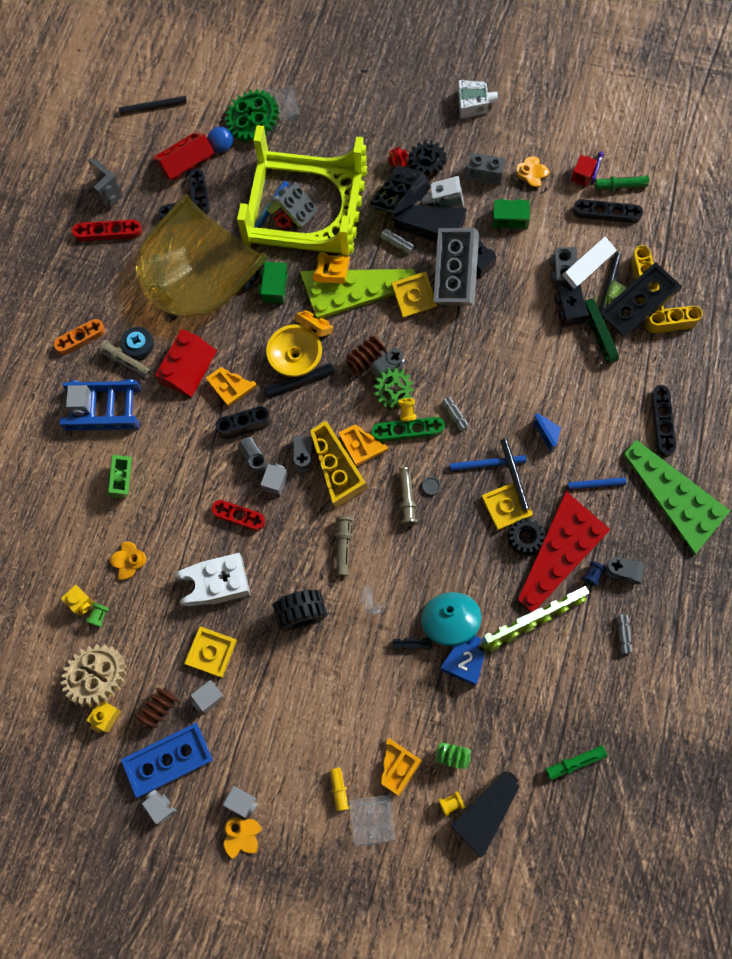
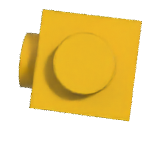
M76 584L61 598L78 616L86 613L94 603Z
M101 700L100 706L96 704L86 721L91 723L90 728L98 733H101L102 730L109 732L122 711Z

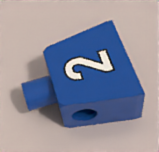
M475 635L467 644L455 646L443 663L440 671L476 687L485 655L484 651L478 649L482 639Z

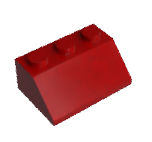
M193 132L155 155L152 159L166 178L176 180L182 176L181 173L185 170L190 171L200 161L205 162L211 158L210 155L214 151L204 133Z
M181 329L155 376L159 384L192 398L213 361L217 350L198 335Z

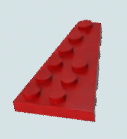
M567 491L517 600L530 613L538 609L611 530Z

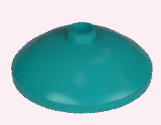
M458 592L443 593L431 599L425 606L421 617L425 634L433 642L443 646H457L468 642L479 631L482 620L478 604L471 597Z

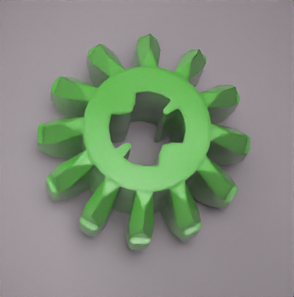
M442 742L436 749L435 761L439 764L466 769L470 763L471 751L465 747Z

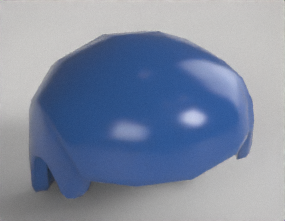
M215 127L207 135V140L214 153L229 151L231 145L234 144L233 135L224 127Z

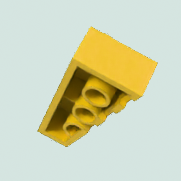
M324 421L311 429L310 432L332 503L338 508L369 487L328 422Z

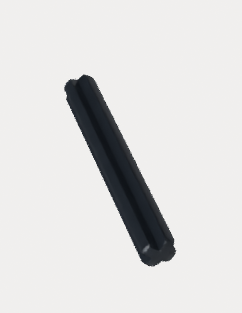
M328 363L313 369L306 375L291 377L264 387V393L269 398L333 374V365Z

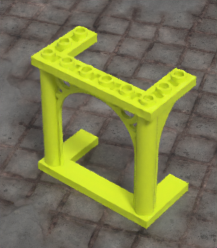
M257 125L254 145L258 162L249 206L248 204L240 203L237 218L244 247L251 248L252 243L336 253L343 256H350V253L353 254V238H356L357 234L355 222H359L360 212L357 210L362 205L360 192H364L365 181H363V176L366 177L367 145H364L363 137H356L355 146L345 155L332 158L313 157L268 151L264 126ZM267 168L312 173L332 181L342 197V207L338 217L325 229L313 233H297L254 227L257 221ZM344 179L352 180L347 186L340 184ZM334 228L340 229L336 235L332 233Z

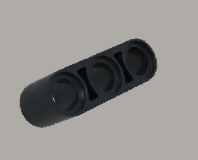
M258 406L219 418L216 421V429L221 438L230 439L268 427L271 418L267 408ZM260 415L266 416L263 420L257 419ZM243 420L248 421L245 425H239ZM223 426H230L226 431L221 430Z

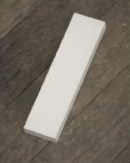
M604 237L563 273V277L573 289L576 288L606 261L616 249Z

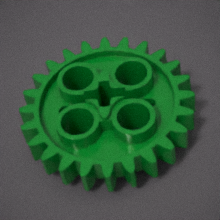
M250 89L249 94L243 91L242 97L237 95L238 100H232L233 105H228L230 111H226L228 117L225 118L228 130L235 139L239 138L241 142L245 139L249 143L250 139L254 142L256 126L259 125L264 126L265 136L268 137L267 132H273L271 127L277 126L275 121L279 120L278 114H280L275 98L269 92L266 94L264 90L259 92L256 89L253 93Z

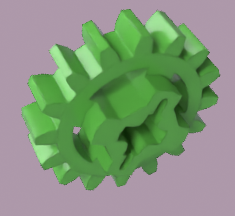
M393 367L392 371L390 368H386V373L379 372L380 378L375 377L378 383L373 385L374 388H377V391L373 392V394L379 395L376 400L378 402L383 401V406L386 407L389 403V408H394V404L400 408L398 404L400 399L412 398L409 392L414 391L413 388H410L413 381H408L410 375H404L405 370L400 369L398 372V368ZM396 386L400 389L390 390L387 387ZM382 390L386 392L387 398L384 396Z

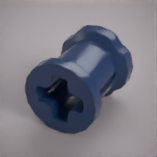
M591 561L589 563L590 568L581 579L590 586L598 587V580L607 569L600 563Z

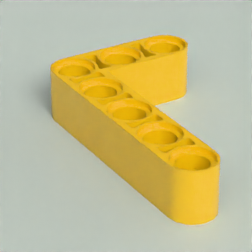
M645 245L637 246L631 258L635 280L643 274L642 272H645L654 264L651 251ZM653 284L650 287V291H657L659 285ZM639 297L640 304L644 303L646 299ZM662 306L644 323L646 329L651 333L692 329L699 323L703 312L698 306L664 309V306Z

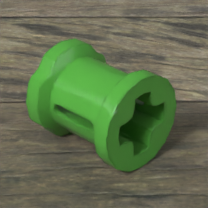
M93 603L91 614L85 621L102 628L103 618L106 612H109V608Z

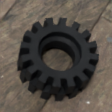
M524 518L520 521L517 520L511 526L508 534L509 546L513 547V551H518L519 555L525 554V556L533 555L536 551L538 552L545 539L541 524L537 525V521L534 520L532 522L530 518L527 520ZM521 531H530L533 534L534 540L529 544L522 543L519 539Z

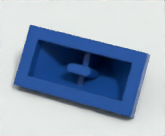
M537 413L534 415L532 422L550 453H552L557 446L561 427Z

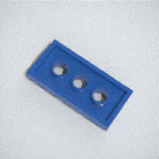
M194 723L121 759L136 798H140L214 761L198 723ZM190 745L192 749L191 754L183 757L181 754L182 747ZM166 754H170L173 758L169 766H164L162 763V758ZM151 763L154 771L151 775L146 776L143 768L146 764Z

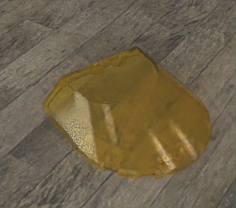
M185 194L142 243L139 250V260L136 263V272L142 291L155 306L174 315L198 316L212 312L227 303L264 264L268 256L264 252L262 254L245 245L207 216Z

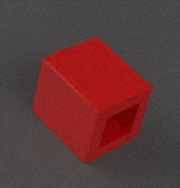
M580 155L573 170L571 181L587 187L595 170L597 160L590 156Z

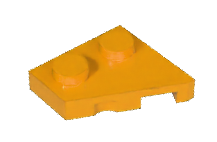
M305 310L296 313L294 320L309 330L311 328L316 330V335L322 337L332 334L334 327L329 325V321L322 318L317 319L313 317V313Z
M222 367L206 377L207 382L228 407L257 388V384L254 381H247L242 376L235 373L232 374Z
M356 424L339 432V436L355 466L388 451V447L385 444L383 445L375 440V437L365 433Z
M388 738L381 784L400 796L422 760Z

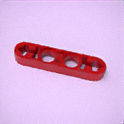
M133 219L84 222L75 224L72 228V233L78 241L127 239L139 237L142 234V227L139 221ZM114 227L121 228L118 233L111 232ZM97 228L103 229L100 234H95L94 231Z

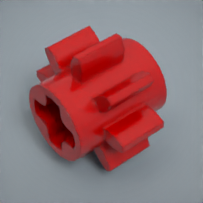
M396 147L388 152L390 156H387V161L390 167L393 165L394 167L397 165L404 167L407 164L406 160L409 159L406 149L402 150L401 147Z
M279 209L275 211L278 215L273 217V220L277 222L276 227L280 226L285 230L286 226H293L291 222L293 220L284 209L282 211Z

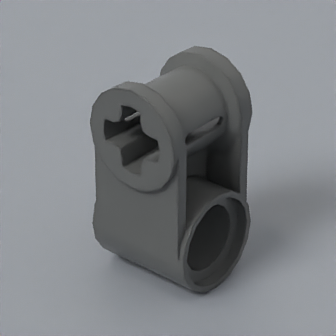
M397 348L389 350L381 358L374 361L369 370L377 378L381 377L380 371L386 373V368H390L391 371L393 367L400 370L404 366L402 351Z
M294 436L293 459L295 469L299 473H307L312 466L313 438L312 436Z
M613 557L604 566L607 569L605 574L610 578L622 580L630 584H641L645 564L636 560ZM613 564H615V568L618 569L617 571L614 570V567L612 566Z

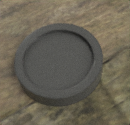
M427 477L422 483V489L427 495H437L441 490V482L436 477Z

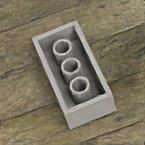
M438 228L434 302L438 305L474 306L479 232L475 228Z

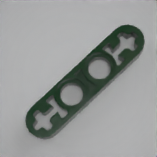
M593 298L585 300L588 312L587 320L608 364L618 362L619 355L595 300Z

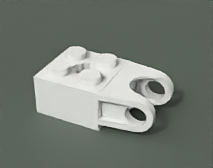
M240 553L203 561L175 573L177 580H191L195 582L194 591L180 599L181 606L213 605L250 595L243 558ZM225 576L230 577V578H227L228 581H226V582L223 581V577H225Z

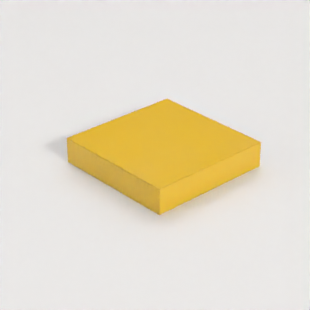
M427 272L391 283L402 318L437 307V304L434 302V294Z
M514 483L481 496L497 531L514 525L517 520L520 521L522 518L526 520L533 516L531 509L522 512Z
M200 626L185 665L223 678L237 639Z

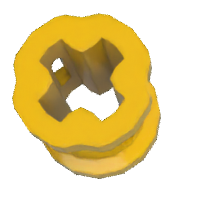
M400 399L398 401L401 407L400 420H415L417 418L416 414H414L415 399Z
M455 791L453 795L447 798L438 799L445 817L459 808H465L458 791Z

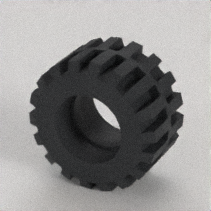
M304 590L291 593L273 603L278 628L281 630L305 628L317 624L327 617L322 593L318 590Z

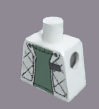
M459 80L460 119L486 114L488 103L498 102V93L488 92L487 83Z
M459 176L433 182L431 184L432 192L426 193L422 198L423 205L434 203V206L464 208Z

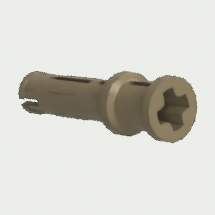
M104 340L98 348L99 355L110 358L113 363L122 364L144 377V379H147L152 372L151 368L126 355L121 348L114 347L108 340Z
M407 467L399 469L401 490L399 509L402 512L400 523L401 526L409 527L417 525L418 520L415 519L416 504L413 502L411 468L407 470Z
M339 516L336 517V522L338 523L337 533H335L338 544L336 576L346 577L348 576L349 544L353 536L351 534L353 518Z

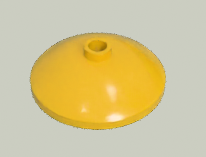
M287 325L273 333L268 341L266 353L268 361L275 371L284 376L299 377L310 373L316 368L321 360L322 345L319 337L313 330H309L303 325ZM294 354H298V357L293 358L292 356Z

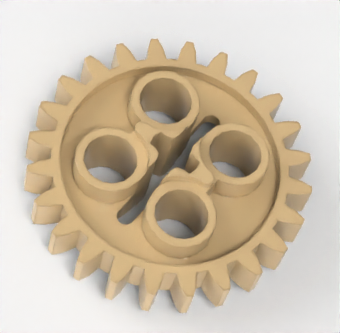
M96 644L94 649L88 646L86 652L81 649V655L74 654L75 660L67 661L70 667L63 668L66 674L61 675L64 680L61 682V685L64 687L62 690L75 705L79 703L84 707L87 703L89 707H92L93 703L96 702L100 706L102 699L108 702L107 696L115 697L113 691L121 690L118 684L125 683L122 678L127 675L124 671L127 668L124 663L125 660L118 650L115 651L112 646L108 648L106 644L101 648Z

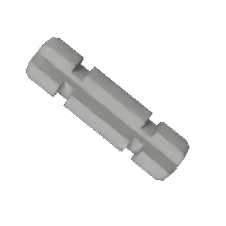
M384 229L381 233L383 240L389 241L388 243L400 250L403 249L405 253L410 254L413 250V244L408 241L405 242V239L394 233L391 234V231L388 229Z
M445 398L442 404L448 410L447 412L454 423H457L458 429L463 431L468 428V422L466 419H463L464 416L458 407L454 405L452 398Z
M625 614L617 616L619 642L622 644L620 651L621 654H631L629 616Z

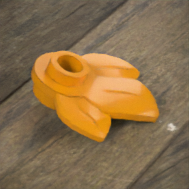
M534 156L526 158L524 163H520L516 167L517 177L521 180H526L533 187H541L540 179L550 174L548 168L543 164H539V158Z
M126 541L122 542L121 551L113 553L109 562L114 567L119 568L118 579L125 580L131 578L135 574L136 569L145 565L146 556L143 551L137 549L134 543Z
M238 817L230 818L226 822L225 833L227 836L224 841V847L232 859L237 856L240 850L247 853L257 852L258 842L255 835L262 830L260 824L253 819L243 821ZM234 824L239 825L238 832H233L232 826Z

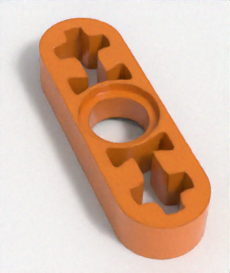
M98 319L90 320L56 338L54 347L61 355L69 354L103 336L105 327ZM97 326L99 330L95 331L93 327ZM83 333L84 338L82 340H75L77 334ZM62 343H65V348H62Z

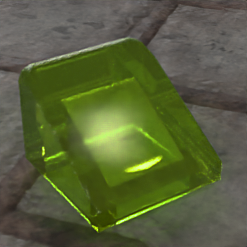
M611 281L607 298L613 301L627 287L616 281Z

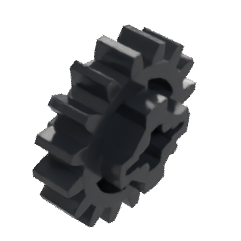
M424 140L423 144L417 142V147L412 146V151L409 152L411 169L423 171L425 175L427 173L430 177H432L433 172L438 175V171H443L444 165H446L444 147L439 148L438 142L434 145L433 140L430 143Z

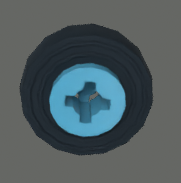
M136 326L124 332L120 344L126 355L133 359H142L152 352L154 340L147 329Z

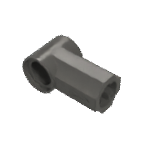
M252 437L242 439L237 446L253 473L264 475L268 466L265 457ZM257 462H263L261 466L255 467Z

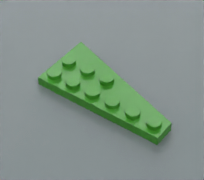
M636 440L623 456L634 472L640 476L645 483L644 486L647 490H650L655 497L656 503L671 524H674L680 533V537L683 541H686L691 548L690 551L695 555L730 510Z

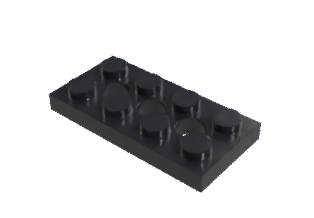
M655 262L600 311L601 316L626 339L682 289V285ZM653 284L660 286L657 291L649 290ZM638 297L646 299L642 304H637L635 301ZM626 309L631 310L629 316L623 317L621 315L622 311Z

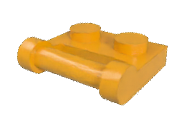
M320 252L317 257L316 271L313 272V280L321 283L345 284L350 256H335ZM325 264H330L328 273H323Z

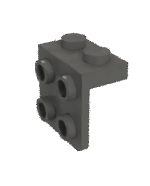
M90 158L88 160L99 181L94 186V189L102 206L108 210L122 198L121 187L115 181L117 178L110 170L106 171L101 162Z
M296 182L290 187L284 186L278 192L280 196H274L269 201L271 205L267 208V211L273 214L282 207L300 228L318 211L314 202Z

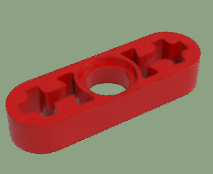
M217 500L212 505V512L218 519L253 531H261L266 525L264 516L259 512L224 500ZM223 505L225 510L230 511L229 517L228 513L224 511H221L219 514L217 507L221 508V506ZM242 511L244 517L241 520H235L233 518L235 512ZM248 514H250V519L256 520L257 518H259L261 524L257 523L256 526H254V523L251 520H247Z

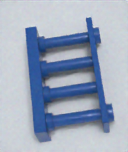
M126 379L125 381L79 382L76 380L63 382V387L66 391H68V386L87 385L92 392L90 413H87L85 417H78L71 414L70 411L67 417H60V425L65 431L139 429V421L136 416L132 415L133 392L141 391L138 381ZM96 392H107L106 415L102 417L95 416ZM115 392H126L125 414L123 416H114Z

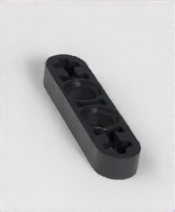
M585 199L577 200L572 210L573 214L579 218L637 223L643 215V209L639 205ZM600 207L604 212L596 213L594 208ZM619 209L621 214L614 215L612 210Z
M658 385L651 393L658 453L663 457H668L676 449L671 395L668 387ZM659 391L665 394L661 403H659L661 400L660 395L657 394ZM665 408L668 414L661 416L658 413V409ZM666 425L670 430L669 433H662L660 426ZM667 438V446L671 447L668 451H666V448H662Z

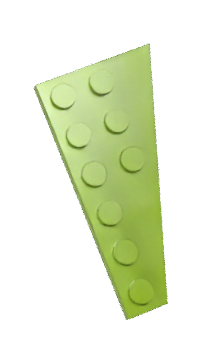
M414 269L348 270L345 284L315 282L312 278L314 271H300L317 319H323L394 296L392 282L416 275Z
M584 586L563 597L561 602L554 601L544 608V611L542 608L537 609L512 622L509 628L508 626L499 628L493 633V636L490 633L484 635L480 643L481 650L492 653L499 649L503 642L506 641L508 644L517 639V636L520 635L519 633L527 634L534 630L538 623L543 625L552 620V615L556 613L558 615L564 614L569 610L568 607L574 603L576 606L584 603L589 591Z

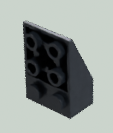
M397 165L367 206L396 214L422 200L431 185L423 171Z

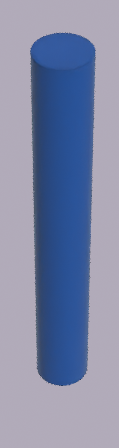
M626 478L568 482L567 487L568 490L626 485Z

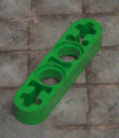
M439 417L383 422L375 424L372 427L371 433L378 442L432 437L443 433L445 423ZM428 423V431L426 432L425 424ZM434 423H437L439 426L438 430H435L433 427ZM416 424L421 425L423 428L419 433L412 430V427ZM397 426L404 429V432L400 435L395 434L393 431ZM389 427H390V434H391L390 436H388V428H389ZM378 429H381L383 432L382 436L378 435Z

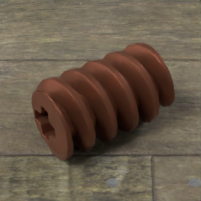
M370 336L369 341L365 340L363 345L360 344L357 349L352 350V354L348 353L346 355V361L351 370L356 375H359L358 368L364 371V364L370 367V359L374 362L376 361L375 355L381 358L382 354L380 351L387 353L378 338Z
M165 687L163 689L156 688L158 696L150 695L153 702L145 701L147 709L140 707L142 715H134L151 732L150 727H158L156 720L163 721L161 713L169 714L166 707L174 708L171 701L179 702V699Z

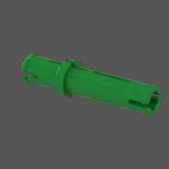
M611 176L605 179H595L594 189H610L615 191L619 188L648 187L649 176L620 178Z
M600 745L570 759L564 758L560 763L545 768L548 779L552 781L565 774L571 775L577 769L607 758L605 748Z

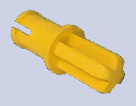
M341 768L331 769L329 771L333 789L331 793L334 795L336 811L349 809L345 792L347 787L344 786Z

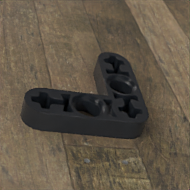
M193 169L189 173L192 200L165 204L159 208L158 213L163 222L171 223L200 218L210 213L206 179L202 170ZM196 176H199L200 184L196 183ZM197 190L204 191L201 196L195 195ZM199 202L203 203V210H200ZM182 208L189 209L186 214L180 213Z

